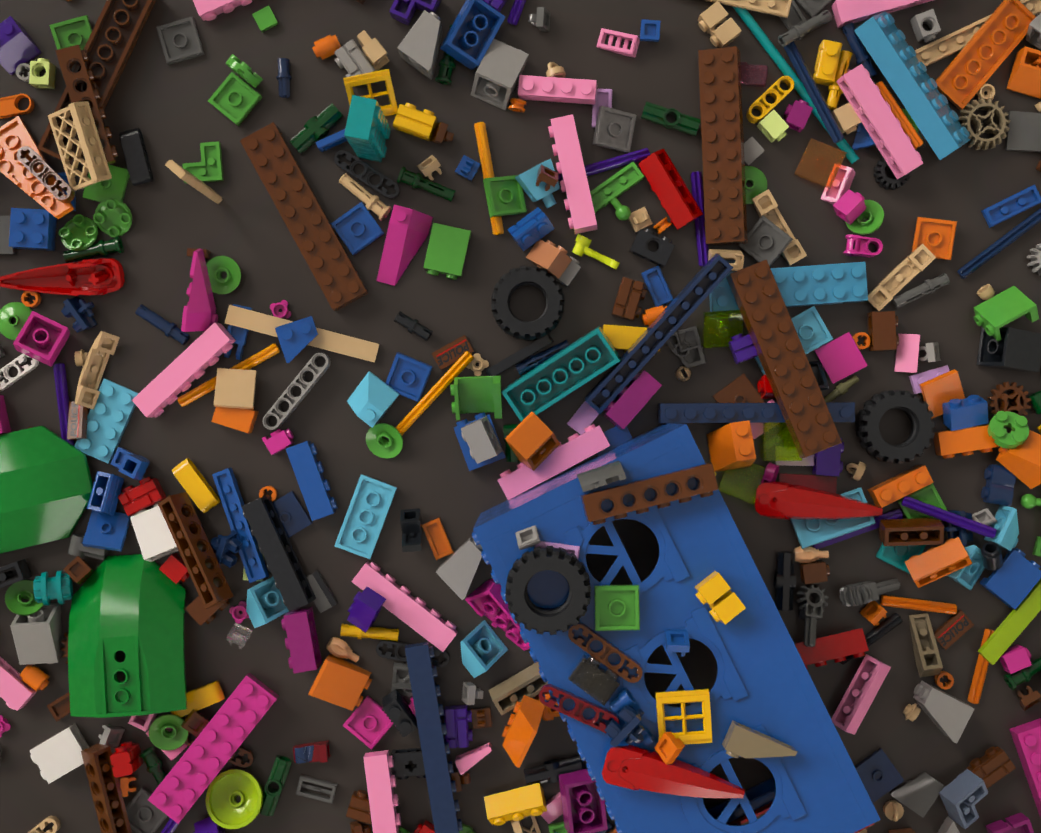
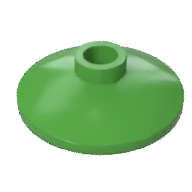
M745 166L746 204H753L751 199L767 190L765 175L761 170L752 166ZM751 181L753 186L747 187L746 182Z
M864 200L867 209L851 225L845 222L848 229L860 235L876 231L884 221V211L879 203L873 200Z
M216 256L207 262L206 266L212 292L228 294L238 287L241 281V270L235 260L227 256ZM223 272L227 273V277L225 279H223L221 276Z
M11 302L2 307L0 310L1 334L8 339L15 340L30 316L32 309L20 302ZM13 317L16 318L15 324L11 323V319Z
M379 423L368 430L366 444L374 455L388 459L397 456L401 452L403 438L395 427Z
M22 580L12 584L7 589L5 603L11 612L27 616L38 612L43 607V603L35 601L34 581ZM23 599L29 600L28 602H22Z
M165 714L156 718L149 728V738L152 744L161 750H175L181 747L188 738V731L181 726L184 720L173 714ZM166 728H172L173 730L167 731Z

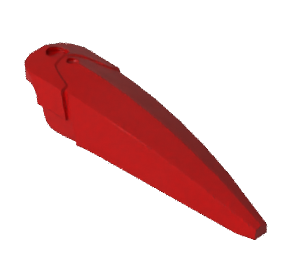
M114 258L86 259L81 262L34 268L0 277V287L70 296L105 295L121 289L125 282L122 264Z
M765 482L760 484L756 490V512L774 519H850L881 516L883 513L882 508L856 499L809 487L793 486V484Z
M633 745L611 747L607 752L602 770V777L606 783L632 790L642 789L698 798H743L745 790L698 767L675 759L673 764L666 765L657 751L651 752Z

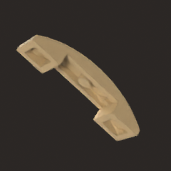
M768 189L752 198L751 200L760 218L764 215L793 238L792 242L782 253L787 263L792 265L806 257L807 254L798 239H795L777 208L778 204L770 190Z
M921 244L868 294L869 303L879 312L936 257L924 244Z
M103 331L99 333L83 365L77 386L75 404L94 410L100 391H98L100 381L110 354L114 355L120 337Z

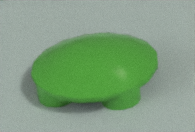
M111 198L98 204L93 220L102 232L111 237H116L129 231L132 225V214L125 203Z
M81 214L75 215L73 219L68 221L59 230L61 242L72 251L87 249L95 242L98 235V228L95 222Z

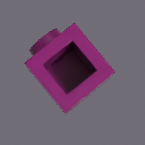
M795 100L792 105L788 104L784 115H786L785 122L790 129L799 133L804 129L813 109L809 106L808 102Z

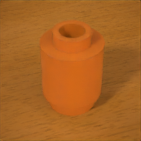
M328 35L315 41V46L312 49L316 58L321 57L324 60L334 55V52L341 45L336 35Z
M661 305L645 309L644 314H642L644 326L648 325L649 327L667 306L663 307Z
M27 665L19 675L22 681L36 692L39 690L43 691L50 683L48 681L50 676L35 665Z

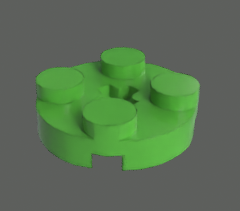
M232 54L226 61V65L252 87L256 88L263 80L257 73L251 71V67L245 62H241L235 55Z
M998 411L988 424V434L992 436L995 440L994 443L998 446L1014 449L1024 444L1029 436L1028 420L1024 416L1013 412ZM1004 427H1009L1013 431L1008 433L1007 429H1004Z

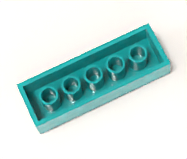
M352 95L344 136L358 158L381 163L382 158L386 157L387 147L385 142L386 139L390 138L391 128H389V124L377 100Z
M598 326L505 387L501 393L522 422L531 412L537 415L618 363L621 357L601 327Z

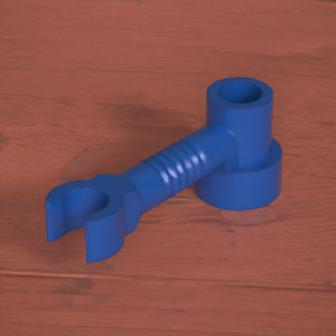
M624 689L609 705L613 712L618 714L625 705L632 707L636 704V700L628 689ZM639 722L635 726V728H637L639 725H642L641 722ZM644 727L645 730L641 733L644 737L642 742L647 747L654 742L653 739L655 738Z

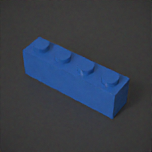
M305 441L286 448L311 520L314 521L335 513L337 503L335 498L330 496L329 490H331L329 481L327 479L324 480L322 474L324 468L321 461H317L316 454L318 452L315 444H311V441Z

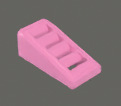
M601 28L596 47L635 58L640 38L637 35ZM610 35L608 45H606V36ZM614 37H617L615 46H612ZM622 39H624L623 48H620ZM632 41V44H631V47H630V50H629V49H628L629 42Z
M490 742L456 756L455 764L460 775L464 774L492 751V744Z

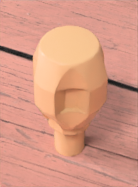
M799 546L794 548L795 562L812 563L819 560V558H829V551H819V549L813 547L802 549Z
M332 637L326 646V649L337 658H349L355 663L360 658L340 638Z

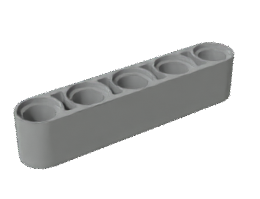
M316 353L312 356L263 417L265 428L276 430L285 423L330 367L331 360L328 355ZM321 356L326 360L323 367L317 365V359ZM308 371H311L314 375L313 380L310 382L305 380V374ZM296 386L301 388V394L298 397L293 395V389ZM283 401L289 403V409L286 412L281 409ZM271 416L277 418V424L274 427L269 424Z

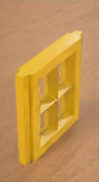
M389 69L343 78L349 105L351 104L352 95H354L353 87L367 84L369 94L361 97L374 99V97L388 94L390 104L380 106L385 116L397 114L398 106ZM385 81L387 91L372 92L371 83Z
M709 689L655 692L658 741L666 732L665 721L682 720L683 732L672 734L675 738H680L684 745L712 743ZM702 702V714L686 715L685 703ZM681 703V716L665 717L664 704ZM703 719L704 731L687 732L686 720Z

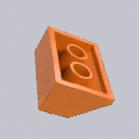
M526 695L523 696L521 702H516L513 710L515 714L511 713L507 723L509 726H505L502 737H505L502 746L518 768H520L535 738L545 707L541 701Z

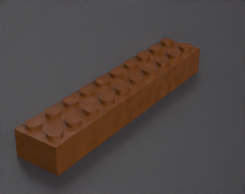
M107 0L84 49H86L89 61H86L87 67L92 69L95 78L92 81L93 86L98 88L101 97L98 103L104 110L156 0ZM76 64L74 73L81 70V64ZM80 83L78 91H86L87 83ZM67 87L54 112L71 104ZM89 102L90 108L92 110L93 103ZM70 113L69 119L73 121L72 115ZM56 117L58 126L61 127L62 119ZM49 122L37 149L61 160ZM67 124L65 131L70 134L72 127ZM76 132L75 138L79 141V138H78V135H77V132ZM64 136L63 143L67 146L68 139ZM73 143L71 150L76 153L78 146ZM69 156V162L73 165L74 158Z
M737 46L698 50L706 244L708 246L748 244L740 50Z
M272 122L241 139L240 142L332 310L338 311L369 294L278 126Z
M767 259L729 274L726 279L799 457L805 458L842 443Z

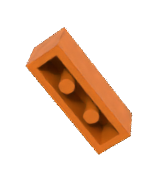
M988 424L955 431L933 432L935 433L933 440L936 455L943 456V459L953 458L956 453H961L962 456L973 455V451L980 450L981 453L992 452V448L999 447L994 443L995 440L992 436L988 434Z
M918 464L867 490L875 506L883 508L934 482L926 466Z
M957 537L955 539H948L944 544L937 547H931L920 555L911 556L905 561V564L916 586L920 588L969 566L972 562L961 540Z

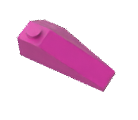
M394 204L377 282L396 286L407 266L428 237L433 220L432 216Z
M199 248L194 251L190 278L193 281L190 282L186 292L190 298L187 306H184L181 327L183 332L206 331L213 323L218 322L203 249Z
M493 578L489 579L465 598L479 616H486L492 621L491 625L497 628L498 626L505 631L506 637L523 651L530 648L529 642L525 644L520 635V624L514 623L508 609V604H505L500 594V583L496 585Z

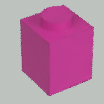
M850 189L833 205L836 215L850 225L867 209L864 197Z
M1019 644L1008 648L999 658L1004 671L1010 674L1032 665L1029 650Z

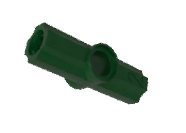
M647 101L641 119L662 125L666 129H674L692 136H696L701 119L680 113L676 109H668ZM666 116H674L676 122L669 123L666 120Z
M331 103L318 116L310 118L305 123L304 128L289 142L302 154L313 143L323 139L329 133V129L344 116Z
M276 756L263 792V802L259 812L262 815H274L293 762L288 757ZM276 782L279 785V789H273L271 783Z

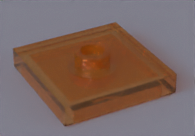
M811 138L795 171V175L831 189L847 152Z

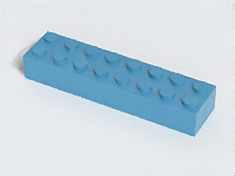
M885 11L872 16L854 31L939 160L970 141L971 139L968 138L970 134L964 126L960 125L957 113L950 109L947 98L940 94L935 80L926 73V66L919 62L914 48L905 41L904 33L895 26V20L892 15Z
M865 262L770 268L786 308L857 303L868 300ZM730 271L709 294L710 313L740 311L726 279L729 274L736 271Z

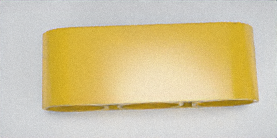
M790 76L780 77L749 107L746 112L747 120L751 123L760 122L794 88L793 79ZM780 83H786L788 90H782ZM766 96H772L774 103H768ZM752 109H758L760 116L755 117L752 114Z
M186 458L172 469L176 479L203 513L208 512L221 502L218 495L189 458Z
M214 681L187 692V709L170 712L173 715L183 717L190 714L193 709L198 711L224 700L225 696L219 681Z

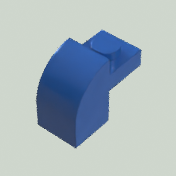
M118 447L110 464L119 468V472L133 479L142 480L150 461L143 456Z

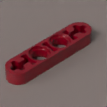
M547 684L542 686L539 691V700L545 706L606 733V723L602 720H599V724L596 723L600 712L603 713L601 715L603 719L609 720L613 718L619 724V718L615 713L559 687ZM549 690H552V695L559 698V694H562L559 706L555 705L557 700L554 698L546 700L543 692L548 693ZM569 698L574 700L575 707L572 710H566L563 707L564 700ZM586 708H592L596 714L594 718L586 719L583 716V711Z

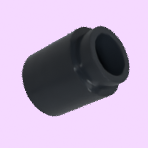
M994 542L984 544L981 549L983 566L992 571L1000 569L1003 566L1001 548Z

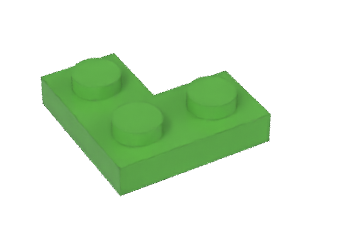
M219 141L200 143L201 162L182 164L184 169L202 182L224 181L221 143Z

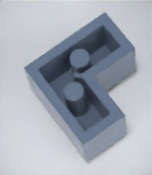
M966 769L950 784L945 786L939 794L949 817L966 829L979 818L975 804L988 794V790L984 780Z

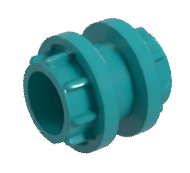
M63 570L57 571L54 577H49L48 572H42L41 576H36L33 582L35 601L43 603L44 606H49L51 600L57 599L59 604H65L66 600H71L73 597L72 578L67 573H63Z

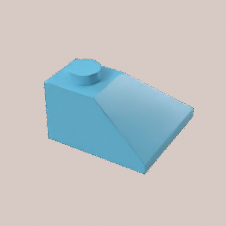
M368 371L347 402L355 414L373 428L379 423L400 394L372 372Z
M1000 505L995 515L997 522L990 525V527L997 530L996 536L993 539L985 536L984 540L994 542L999 547L1011 551L1018 543L1017 509Z
M975 545L964 547L972 564L947 575L970 591L985 569L981 549Z
M274 577L247 589L246 612L254 628L267 624L289 612L283 603L280 590L275 585Z
M485 620L460 642L462 664L473 678L486 672L508 650Z

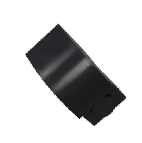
M420 508L401 510L402 552L422 551L423 531Z

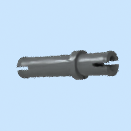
M825 10L800 25H794L791 27V30L778 36L779 44L785 47L795 40H801L804 35L832 21L831 13L828 12L829 10Z
M942 273L931 280L927 279L923 284L893 297L892 302L899 309L924 295L933 294L935 290L950 284L947 274Z

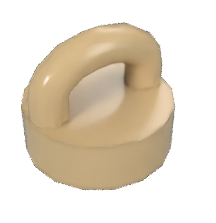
M555 62L548 63L547 77H565L564 67L559 66Z
M861 461L857 464L849 463L846 466V470L852 474L851 478L856 481L861 479L866 469V464Z
M889 800L885 803L883 812L888 819L896 822L903 816L904 809L898 801Z

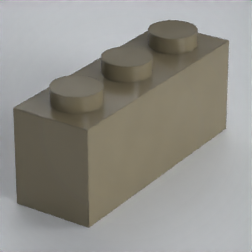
M539 662L534 663L488 690L501 716L514 709L516 702H521L524 695L533 698L539 694L542 686L548 684V681L544 683L540 676Z

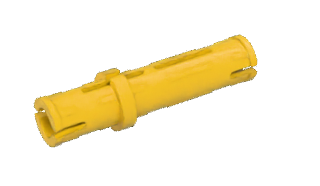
M841 51L835 81L829 85L826 103L830 110L837 109L840 95L843 94L836 81L848 71L853 55L850 51Z
M342 624L340 636L357 637V639L371 638L398 641L399 629L370 627L365 633L355 625Z

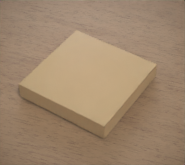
M217 368L214 407L253 409L257 371Z

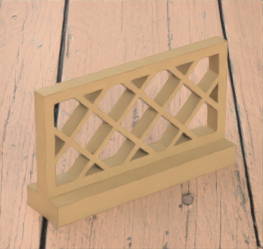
M73 102L68 104V107L48 115L68 183L73 190L77 191L95 183L112 179L89 102ZM70 113L72 115L73 121L69 119ZM56 117L62 119L61 127L58 126ZM67 124L72 127L70 134L65 131ZM76 132H77L79 141L75 138ZM64 136L68 139L67 146L63 143ZM73 143L78 146L76 153L71 150ZM82 151H83L85 160H84L83 158H81ZM69 156L74 158L73 165L69 162ZM79 162L84 165L82 172L77 169ZM88 170H89L91 179L87 177ZM75 175L80 177L78 185L75 181Z

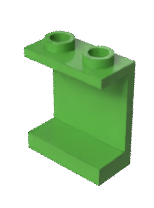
M433 223L423 267L425 270H428L427 274L438 276L439 273L446 274V278L457 280V277L462 278L468 243L472 234L471 231Z
M1015 286L974 307V320L976 324L982 326L989 336H993L997 341L1001 340L999 328L1024 315L1032 323L1039 319L1037 305Z
M501 375L454 377V384L450 385L451 396L455 397V402H452V413H456V420H460V414L483 412H494L495 419H502Z

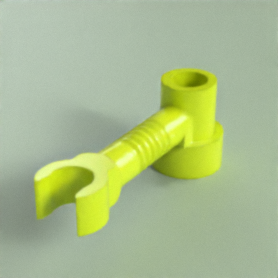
M580 234L577 235L572 253L581 257L583 254L591 256V258L617 270L619 262L589 248L592 240Z

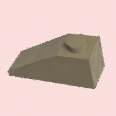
M929 614L909 615L914 657L919 677L939 675L943 665Z
M732 720L722 743L724 749L727 750L726 754L737 759L739 756L747 759L796 756L797 754L793 746Z

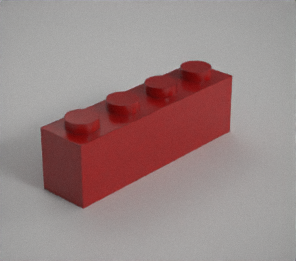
M664 148L652 153L638 163L642 174L647 178L651 189L656 193L662 207L668 213L672 224L677 230L703 215Z
M863 628L817 638L814 647H806L804 642L795 644L806 669H808L807 665L815 664V667L827 665L826 661L834 659L835 663L845 661V656L862 657L865 656L864 652L869 651Z

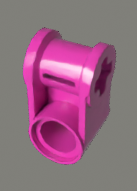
M848 234L845 237L847 244L843 254L870 258L881 253L883 244L877 238ZM869 243L876 245L877 250L875 253L869 251Z

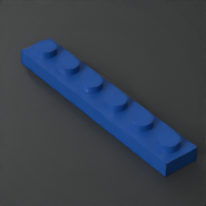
M232 468L212 474L231 531H236V539L243 543L239 554L249 583L268 577L269 573L259 550L258 542L251 533L248 520L243 515L241 506L245 504Z

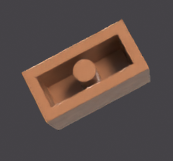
M541 239L535 243L526 256L535 266L547 270L549 274L558 279L572 261L566 255L568 251L559 245L557 247L553 242L549 240L545 242Z

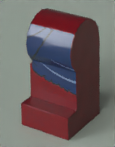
M329 740L293 746L294 763L328 762L330 759Z

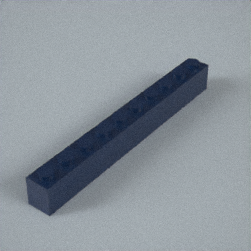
M715 253L628 349L620 361L585 397V401L601 414L733 267L719 254Z
M777 402L658 403V423H733L750 420V423L785 422ZM826 402L833 422H855V402Z
M429 642L406 645L405 653L435 833H460L463 830L462 819L457 817V812L460 811L459 801L454 799V792H457L456 782L451 780L450 774L454 773L452 761L448 762L447 754H450L449 742H445L444 735H447L446 723H442L441 716L444 715L443 704H439L438 701L441 691L440 685L435 683V677H438L437 667L432 664V658H435L434 648L429 646Z

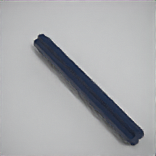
M794 41L791 42L784 49L833 142L838 143L843 140L844 136Z
M1041 208L957 271L958 275L962 279L966 278L1041 222Z

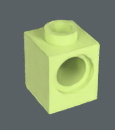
M44 58L30 61L29 84L35 88L55 89L56 66ZM46 69L45 75L40 77V72Z
M775 110L771 111L757 125L758 129L771 143L775 140L779 142L787 135L785 131L789 128Z

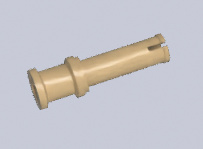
M347 173L339 179V183L366 204L365 207L368 211L371 210L379 216L380 221L384 220L390 213L391 206H386L379 200V196L370 194Z

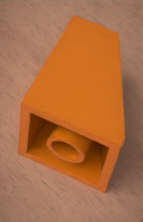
M750 420L729 423L706 435L714 472L751 467L756 460Z
M1029 430V436L1024 444L1014 449L1000 447L998 450L1000 453L996 460L1026 486L1033 489L1041 484V435Z
M330 653L325 659L308 695L353 711L355 706H360L364 698L361 696L363 689L368 690L372 679L369 678L371 672L343 658H337Z

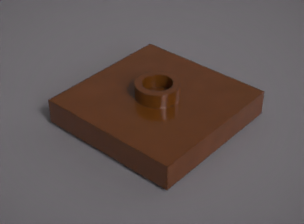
M744 373L712 396L717 403H765Z

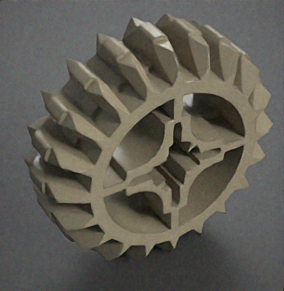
M980 98L978 101H971V104L968 103L965 106V110L960 111L961 116L958 121L970 134L968 138L971 140L968 147H972L975 144V150H979L982 147L986 151L988 148H995L996 144H1001L1002 139L1007 137L1005 132H1008L1010 128L1006 125L1011 120L1005 119L1009 113L1002 112L1005 106L999 108V101H995L992 104V98H988L986 102L984 98ZM976 110L987 111L983 116L975 115L973 112ZM983 120H985L984 122H985L986 127H984V128L982 129L983 126H982L981 124H983V123H981V122H982ZM970 124L973 125L974 132L972 131ZM983 133H991L992 135H994L992 138L984 139L980 137V135Z

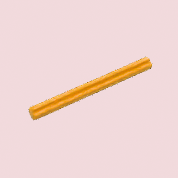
M478 122L474 124L483 179L493 178L494 171L486 125L484 122ZM501 216L490 218L493 235L503 234L504 229Z
M274 343L229 369L250 370L280 353V349ZM216 376L178 397V403L182 407L214 390Z
M466 351L395 427L401 435L411 427L449 386L454 377H457L474 359L470 352Z

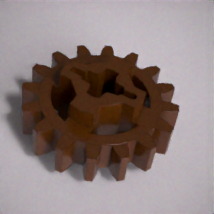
M1003 382V386L997 384V390L991 389L993 396L987 397V399L991 400L988 407H992L989 413L996 414L998 411H1012L1020 416H1027L1028 414L1025 409H1031V406L1027 405L1031 398H1026L1029 392L1022 391L1024 386H1017L1016 382H1011V384ZM1005 390H1012V392H1009L1008 395L1006 393H1003V391Z

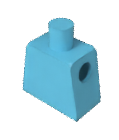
M551 158L515 177L531 201L535 202L542 199L546 208L557 203L552 193L560 189L559 183L557 182L555 187L550 185V189L545 191L546 183L541 182L537 187L536 179L541 164L555 171Z

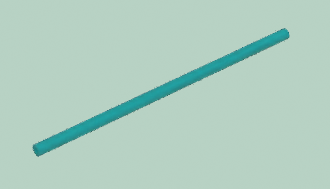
M733 7L784 76H790L793 79L794 89L803 101L810 104L809 106L813 108L812 113L827 131L803 83L748 10ZM844 138L836 143L851 164L859 159Z

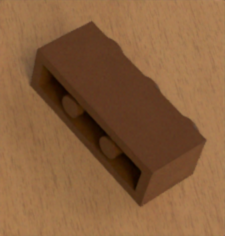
M937 518L882 519L879 522V538L884 546L943 544L944 525Z

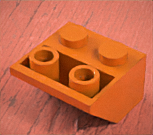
M1025 46L1017 52L1006 89L1041 99V51Z
M533 412L524 418L505 438L518 460L533 471L560 445L555 434Z

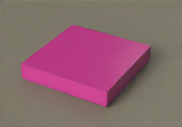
M850 332L815 349L833 384L868 366Z
M367 695L342 726L372 750L392 727L393 722L384 714L382 706Z

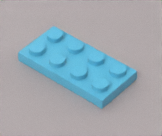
M815 306L791 318L805 354L833 339ZM757 356L754 359L757 362L759 368L761 369L763 375H765L763 366L760 362L759 357Z
M104 378L99 388L100 394L94 410L90 409L87 416L86 439L77 440L74 447L91 457L110 464L136 406L132 399L139 393Z
M361 474L334 546L371 559L397 487Z
M861 487L840 494L867 503ZM874 517L850 519L790 518L802 549L876 523Z

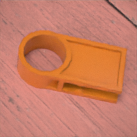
M26 94L0 98V119L31 113L35 107L34 100ZM22 98L29 99V107L26 110H19L18 102Z

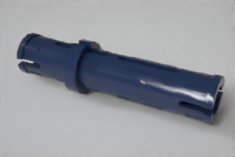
M851 22L843 26L841 29L856 57V64H862L869 71L870 78L875 77L877 72L870 60L871 56L867 53L863 43L855 33L854 23Z
M143 304L137 308L135 314L163 331L165 336L172 337L182 345H185L190 339V335L181 331L175 323H170Z
M564 340L536 355L532 354L529 356L530 358L515 364L519 375L536 368L568 347L569 343L567 340ZM559 349V351H557V352H555V353H553V354H551V355L545 357L546 355H548V354H550V353H552V352H554V351H556V350Z

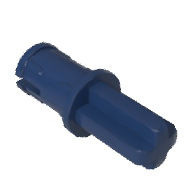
M279 58L277 59L278 76H276L279 97L288 98L290 97V80L292 79L289 68L290 59Z

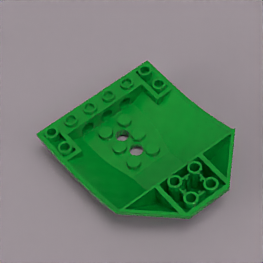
M45 426L0 435V553L70 537L89 502L93 484L86 454Z
M142 554L108 556L72 597L68 633V678L71 716L98 718L140 716L187 709L184 657L186 588L180 583L175 584L159 570L161 566L157 562L144 560ZM117 651L125 653L126 658L123 662L117 661L115 657ZM118 671L125 673L126 678L123 682L117 679Z

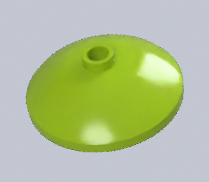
M232 769L219 774L211 782L206 793V808L210 818L217 825L226 829H240L249 825L258 816L262 807L263 793L261 786L252 774L244 770ZM238 795L241 797V801L239 803H237L236 797Z

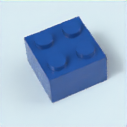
M11 208L9 247L25 250L55 251L57 218L47 210Z

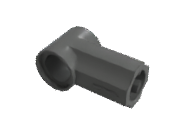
M72 534L68 554L80 557L88 556L100 560L106 559L109 550L85 547L82 544L84 535Z

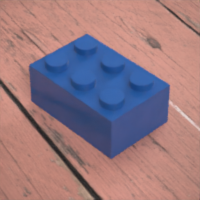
M466 0L442 42L440 49L470 70L478 67L502 25L505 16L483 0Z

